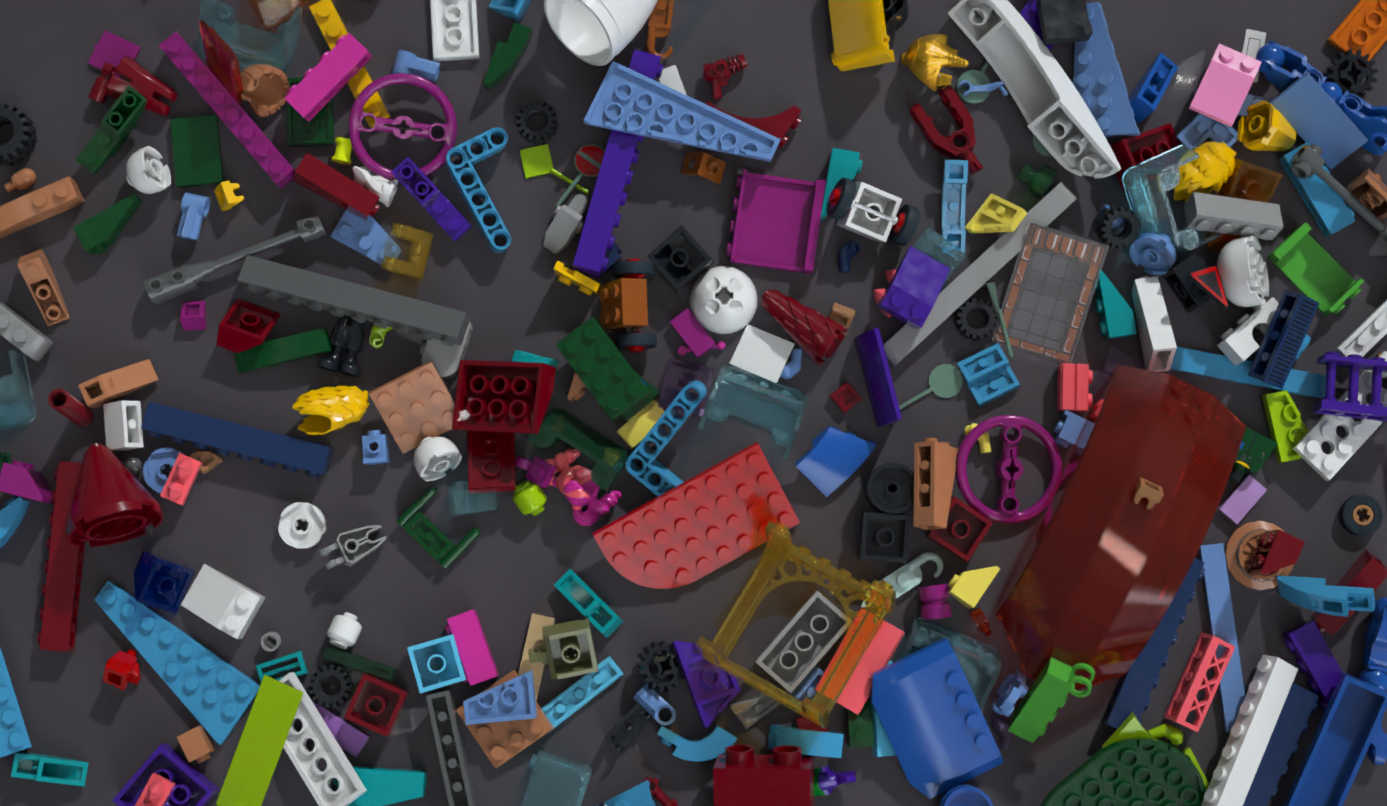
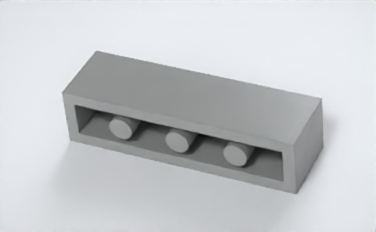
M1193 192L1184 204L1187 228L1239 235L1242 237L1255 236L1263 240H1273L1283 228L1279 204Z

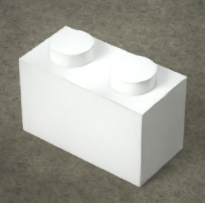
M121 400L103 404L106 446L111 451L143 448L140 401Z

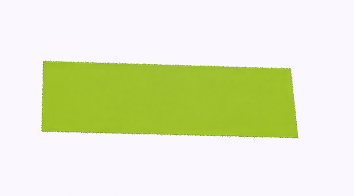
M264 675L216 802L217 806L262 805L304 692Z

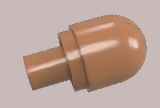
M21 169L11 176L12 180L4 184L8 192L16 188L24 190L36 182V174L32 169Z

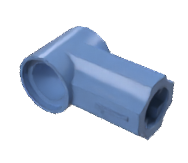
M398 50L392 74H413L436 83L441 65L438 62L419 58L411 52Z
M187 192L184 194L181 202L182 217L177 233L178 237L198 241L203 218L207 216L209 211V197Z
M648 683L633 697L660 725H671L675 721L677 714L674 707L656 693L654 689L648 690ZM663 708H668L672 712V718L668 722L662 721L659 717V712Z

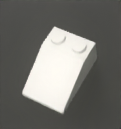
M204 564L181 606L236 639H243L266 597Z

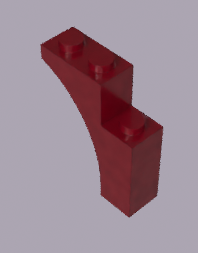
M709 101L705 103L781 139L778 145L781 149L789 139L786 136L791 128L796 130L802 121V118H800L802 110L795 105L774 116L746 118L730 114Z

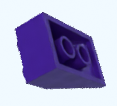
M909 246L876 307L915 329L922 328L937 300L950 268L916 248Z

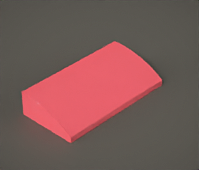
M861 608L815 690L859 715L870 696L872 688L871 673L887 666L905 632Z

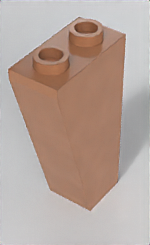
M924 438V442L914 443V527L924 530L944 529L947 527L959 449L950 446L948 442H938L937 438Z

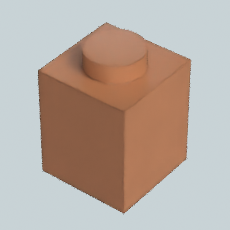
M202 725L177 737L189 763L196 760L197 764L211 758L209 753L215 751L207 731Z

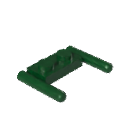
M430 486L396 522L436 561L447 569L480 535V530L473 528L455 546L419 511L437 493V488Z

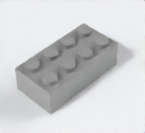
M816 590L754 662L789 693H792L853 621Z

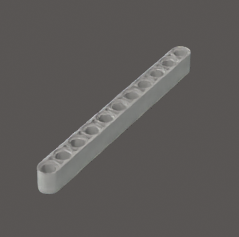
M1060 182L1027 213L1014 232H1006L939 293L922 328L915 329L906 324L883 345L886 357L894 366L1022 250L1030 223L1047 227L1077 199L1063 182Z

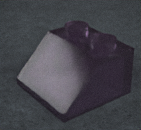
M669 358L658 407L667 409L687 384L697 380L705 385L707 391L704 399L691 415L703 417L715 368ZM689 388L690 395L698 398L696 389ZM675 406L677 412L684 413L682 407Z

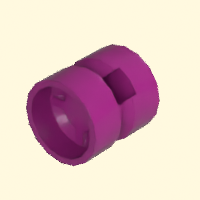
M948 584L918 587L919 600L924 602V605L921 607L922 620L952 617L950 603L946 602V599L950 597Z

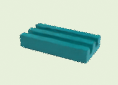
M302 651L256 665L260 682H262L264 675L271 676L300 666L301 671L295 672L297 677L309 673ZM298 658V662L263 673L262 668Z

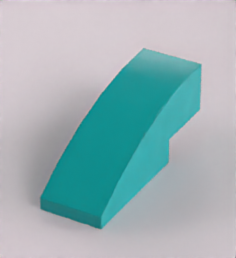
M571 569L554 584L586 618H589V621L605 637L608 638L624 622Z
M18 751L14 753L10 776L34 779L41 782L85 786L89 762Z

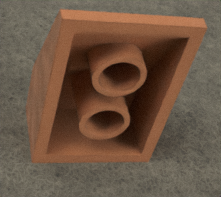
M1368 168L1358 175L1345 189L1378 219L1383 220L1387 218V186L1381 181L1378 173Z

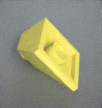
M993 566L961 572L960 575L955 574L948 583V586L951 587L948 593L968 609L974 608L1000 568Z

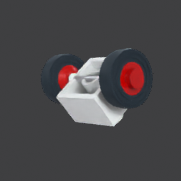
M841 178L837 182L827 204V215L838 220L837 226L876 242H886L890 233V241L899 246H905L913 237L918 226L920 212L919 209L908 204L898 211L902 201L901 198L864 182H854L848 178Z

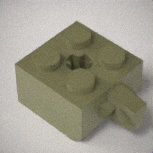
M589 618L542 627L544 642L539 643L540 647L528 649L530 663L543 662V665L549 664L552 679L558 680L598 672Z

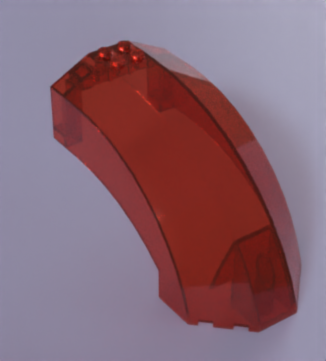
M1117 365L1096 392L1086 418L1087 421L1081 431L1055 495L1021 564L1011 574L996 612L999 622L1003 623L1007 632L1006 637L1021 662L1020 667L1023 674L1035 680L1051 657L1069 666L1077 663L1090 665L1095 671L1094 680L1091 682L1092 686L1126 674L1161 622L1203 542L1227 485L1247 427L1214 395L1170 374ZM1140 477L1163 488L1164 495L1160 503H1156L1150 510L1146 509L1147 498H1141L1138 504L1134 503L1136 483ZM1077 669L1075 671L1077 676L1085 678L1091 676L1085 669ZM1077 682L1075 684V690L1087 687L1085 684Z

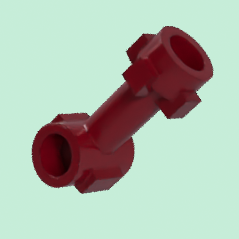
M646 777L643 780L644 782L648 779L650 792L663 806H679L675 798L670 800L658 787L659 780L656 777Z

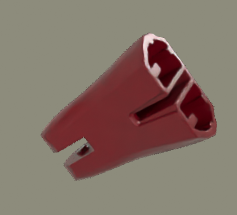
M125 56L122 58L115 72L124 80L113 75L106 86L105 96L118 100L129 85L148 99L144 109L167 116L171 108L162 101H158L159 98L162 97L175 102L179 94L148 72L131 57Z

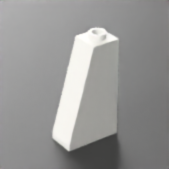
M1144 276L1134 280L1131 292L1146 373L1170 371L1177 346L1158 276Z

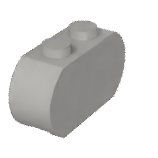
M0 302V335L27 356L39 362L54 343L15 311Z
M469 321L461 346L456 344L447 346L442 344L440 340L433 338L427 340V343L423 342L419 353L422 356V364L432 360L442 379L455 377L459 372L460 360L464 359L473 330L471 322Z

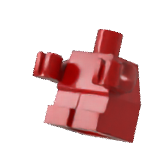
M131 649L127 653L119 651L108 659L104 668L102 682L111 686L115 685L114 687L123 691L129 682L137 685L141 676L136 652Z

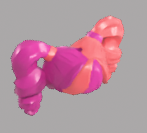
M576 446L574 449L568 448L564 452L556 454L553 459L545 460L557 467L549 485L557 487L570 502L575 522L581 526H591L600 516L609 513L611 507L618 504L621 492L617 490L611 491L609 494H605L602 498L597 499L599 482L594 473L587 467L580 465L570 467V464L580 456V448ZM588 505L585 512L581 510L582 506Z

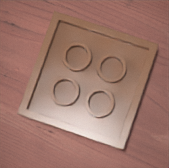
M432 360L369 392L371 399L403 454L419 446L423 439L437 437L452 429L455 401Z
M514 669L483 692L518 677V673ZM537 701V718L466 725L495 769L554 729V726ZM462 705L456 711L465 723L464 705Z

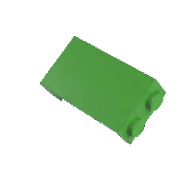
M1304 222L1272 251L1267 258L1306 297L1319 302L1318 309L1325 316L1331 313L1336 315L1345 307L1343 302L1348 297L1352 299L1361 291L1359 286L1364 280L1360 278L1355 281L1308 234L1312 228Z

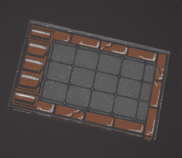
M1028 222L1001 306L1012 348L1045 357L1052 361L1072 363L1109 245L1058 231L1048 226ZM998 317V324L993 332L991 341L1006 346Z

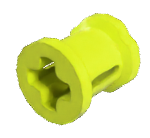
M336 137V150L334 156L331 157V161L343 165H351L352 144L350 139Z

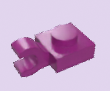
M517 455L515 460L516 466L528 471L525 478L540 487L548 488L557 467L539 457H534L532 461Z

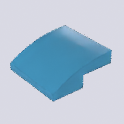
M999 343L957 363L962 377L978 407L1020 388V383L1010 368L1009 361Z

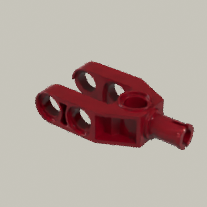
M948 84L938 90V94L960 130L945 138L939 134L932 123L933 119L931 116H927L919 103L909 108V111L931 147L952 160H968V170L972 176L976 174V171L978 173L984 168L973 153L976 145L973 118L954 89ZM961 139L964 142V146H955L953 140Z

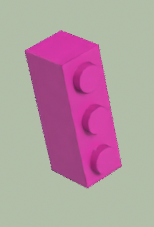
M476 609L448 618V624L445 625L448 635H454L459 657L464 667L465 683L469 682L470 686L499 676Z

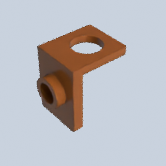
M687 152L681 174L698 175L711 182L720 184L726 162L705 152ZM692 158H695L694 166L689 169V162Z

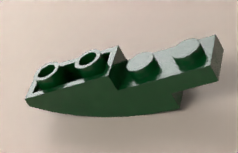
M128 85L101 120L102 126L75 160L96 175L110 157L113 158L122 147L138 122L148 99Z

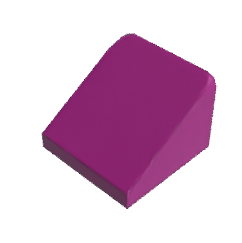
M205 301L182 302L180 322L184 330L206 329Z

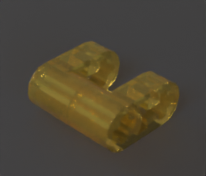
M392 223L390 235L411 243L406 261L384 256L381 268L406 277L423 280L434 235L410 226Z

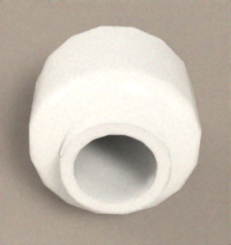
M345 612L344 615H336L327 631V636L330 638L329 642L342 649L354 646L362 630L361 624L357 621L358 617L348 612Z

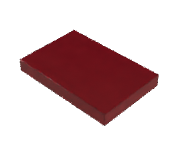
M467 431L469 494L516 491L515 433Z

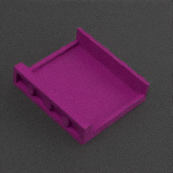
M743 169V175H738L736 188L740 189L739 198L735 197L733 211H737L736 220H731L730 233L734 234L733 243L728 242L726 256H731L730 263L812 275L826 180L817 179L816 182L749 173L747 169Z

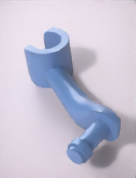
M963 80L957 87L966 86L968 88V91H965L962 96H967L970 92H989L997 88L1000 89L1004 97L1008 95L1002 81L972 86L970 81Z

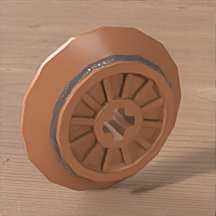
M1264 521L1246 523L1236 529L1227 542L1225 552L1227 567L1235 580L1247 588L1256 590L1275 588L1278 586L1277 576H1288L1293 569V565L1266 575L1251 576L1247 574L1249 570L1247 564L1251 556L1255 555L1258 550L1256 544L1262 533L1265 534V531L1272 530L1285 532L1273 523Z

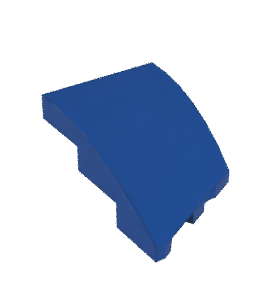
M828 426L812 440L813 448L796 461L795 465L828 497L858 469L875 449L876 443Z

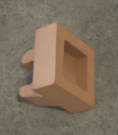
M1140 477L1136 483L1134 503L1138 504L1141 498H1147L1146 509H1152L1156 503H1160L1164 495L1163 488Z

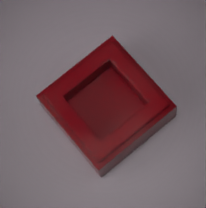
M848 381L829 396L844 414L862 399Z

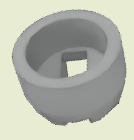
M268 632L261 638L262 648L269 652L276 650L281 644V637L276 632ZM268 636H270L271 638H273L277 643H275L273 640L269 639Z

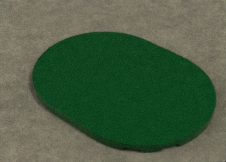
M1136 737L1114 742L1099 750L1056 785L1044 798L1040 806H1201L1206 789L1199 771L1192 761L1180 750L1157 739Z

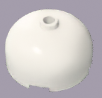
M1255 236L1230 241L1221 250L1217 261V268L1226 298L1231 303L1240 307L1266 304L1264 297L1269 296L1267 264L1263 262V258L1258 252L1262 247Z

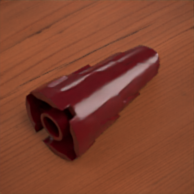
M768 289L760 299L763 302L762 307L774 317V320L819 366L825 363L822 360L824 355L830 358L845 338V335L842 333L848 332L844 325L831 320L812 308L806 307L790 296L787 297L776 289L772 291Z

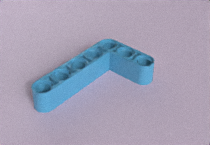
M496 127L449 150L446 155L445 166L489 248L493 252L500 254L508 249L511 237L473 165L501 152L505 148L508 135L504 129ZM495 135L499 136L503 143L496 145L492 143L490 138ZM475 145L479 146L482 149V153L475 155L471 152L470 148ZM459 156L462 159V163L454 165L451 163L450 157ZM469 176L472 178L473 183L471 185H464L461 182V178ZM480 196L484 204L476 206L472 202V198ZM490 216L494 219L495 224L487 226L483 223V218ZM497 236L503 237L506 245L502 247L497 246L494 243V238Z
M691 381L680 391L626 461L627 471L657 496L666 493L670 488H675L684 483L656 458L704 399L707 390L700 381ZM689 388L696 389L698 398L690 395ZM675 406L682 407L684 415H679L675 410ZM662 423L670 427V433L663 431ZM648 441L654 442L657 450L650 449ZM635 458L642 461L643 467H638L635 464ZM652 473L658 474L661 482L655 481Z

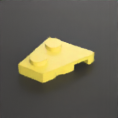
M991 193L965 226V229L969 233L1014 232L1027 213L1023 208Z

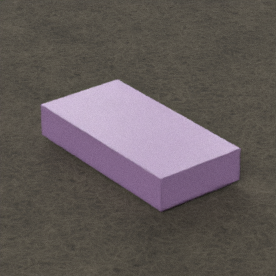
M1249 474L1218 510L1232 523L1238 525L1267 489Z

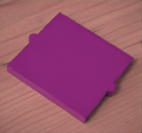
M105 30L98 44L94 45L95 50L88 64L102 70L105 62L117 67L125 56L135 60L141 47ZM116 73V75H115L116 77H118V78L124 80V78L120 77V76Z

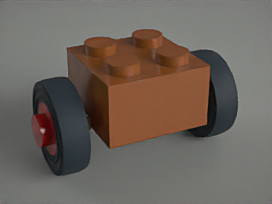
M627 259L626 261L615 263L612 267L613 277L618 279L601 285L599 291L602 308L600 313L602 329L604 331L628 332L615 336V346L617 349L637 353L643 352L644 349L655 348L657 346L656 334L640 331V328L648 326L647 281L643 278L654 276V264L649 261H640V259Z

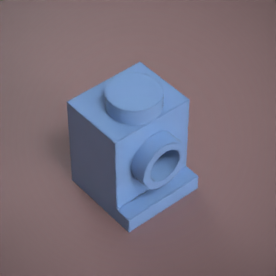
M1064 410L1060 414L1063 420L1059 419L1054 428L1056 433L1054 439L1057 445L1067 448L1076 444L1087 420Z
M381 430L367 431V436H362L363 464L390 463L388 435L381 434ZM374 442L378 443L376 451H372L370 448Z

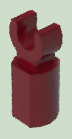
M105 62L100 77L97 76L88 96L89 98L103 104L107 99V96H105L106 86L111 77L116 75V66Z

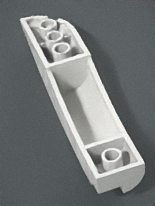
M961 0L947 13L978 48L1001 81L1004 82V85L1026 119L1027 127L1061 166L1075 175L1094 177V179L1108 177L1121 170L1107 139L1079 92L1048 48L1044 46L1038 35L1008 0Z

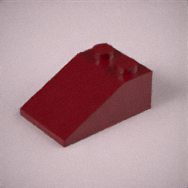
M1171 123L1140 133L1139 136L1123 139L1110 146L1121 167V170L1115 174L1122 191L1178 169L1183 161L1181 157L1184 156L1179 141L1175 138L1176 134Z

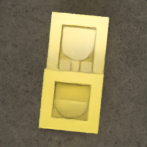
M653 400L625 423L617 433L633 449L644 439L665 411Z

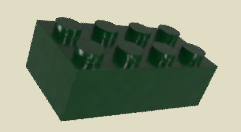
M594 317L555 344L612 422L650 395V391Z

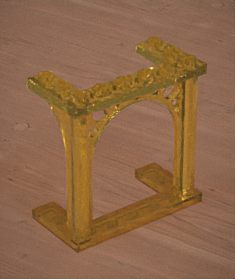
M769 521L765 528L768 542L758 566L713 641L711 642L700 636L696 646L703 659L825 729L829 723V714L879 627L886 615H891L895 609L896 591L893 590L894 587L883 580L880 582L874 580L872 584L863 579L860 582L852 578V574L843 568L838 570L832 567V563L828 559L821 556L818 559L811 555L812 552L802 545H799V547L793 545L791 533L788 532L789 528L780 522L774 524ZM788 560H792L797 566V572L793 576H789L784 570V565ZM802 565L806 571L811 570L810 575L806 576L801 573ZM779 568V572L782 578L780 580H775L773 578L776 575H778V573H776V570ZM825 579L830 580L828 585L823 583ZM795 581L812 582L834 594L845 611L848 626L845 643L812 700L805 697L803 702L728 659L729 654L764 597L775 588ZM847 590V594L853 593V595H851L849 598H845L841 595L842 591ZM854 600H863L866 606L863 610L855 612L849 609V604ZM853 617H863L862 621L858 619V625L852 622Z

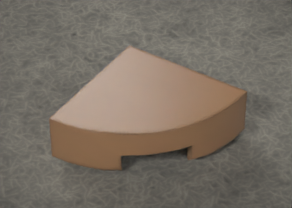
M197 451L190 455L191 458L203 462L200 468L203 474H206L224 461L219 455L210 451Z

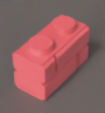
M1061 363L1058 365V412L1067 410L1069 412L1083 413L1088 411V407L1092 406V393H1088V386L1092 384L1093 372L1089 370V364Z

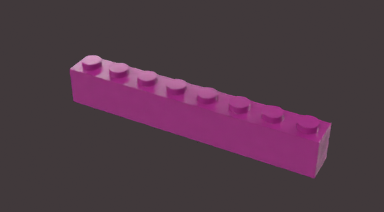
M177 31L158 45L280 189L294 179L295 169Z

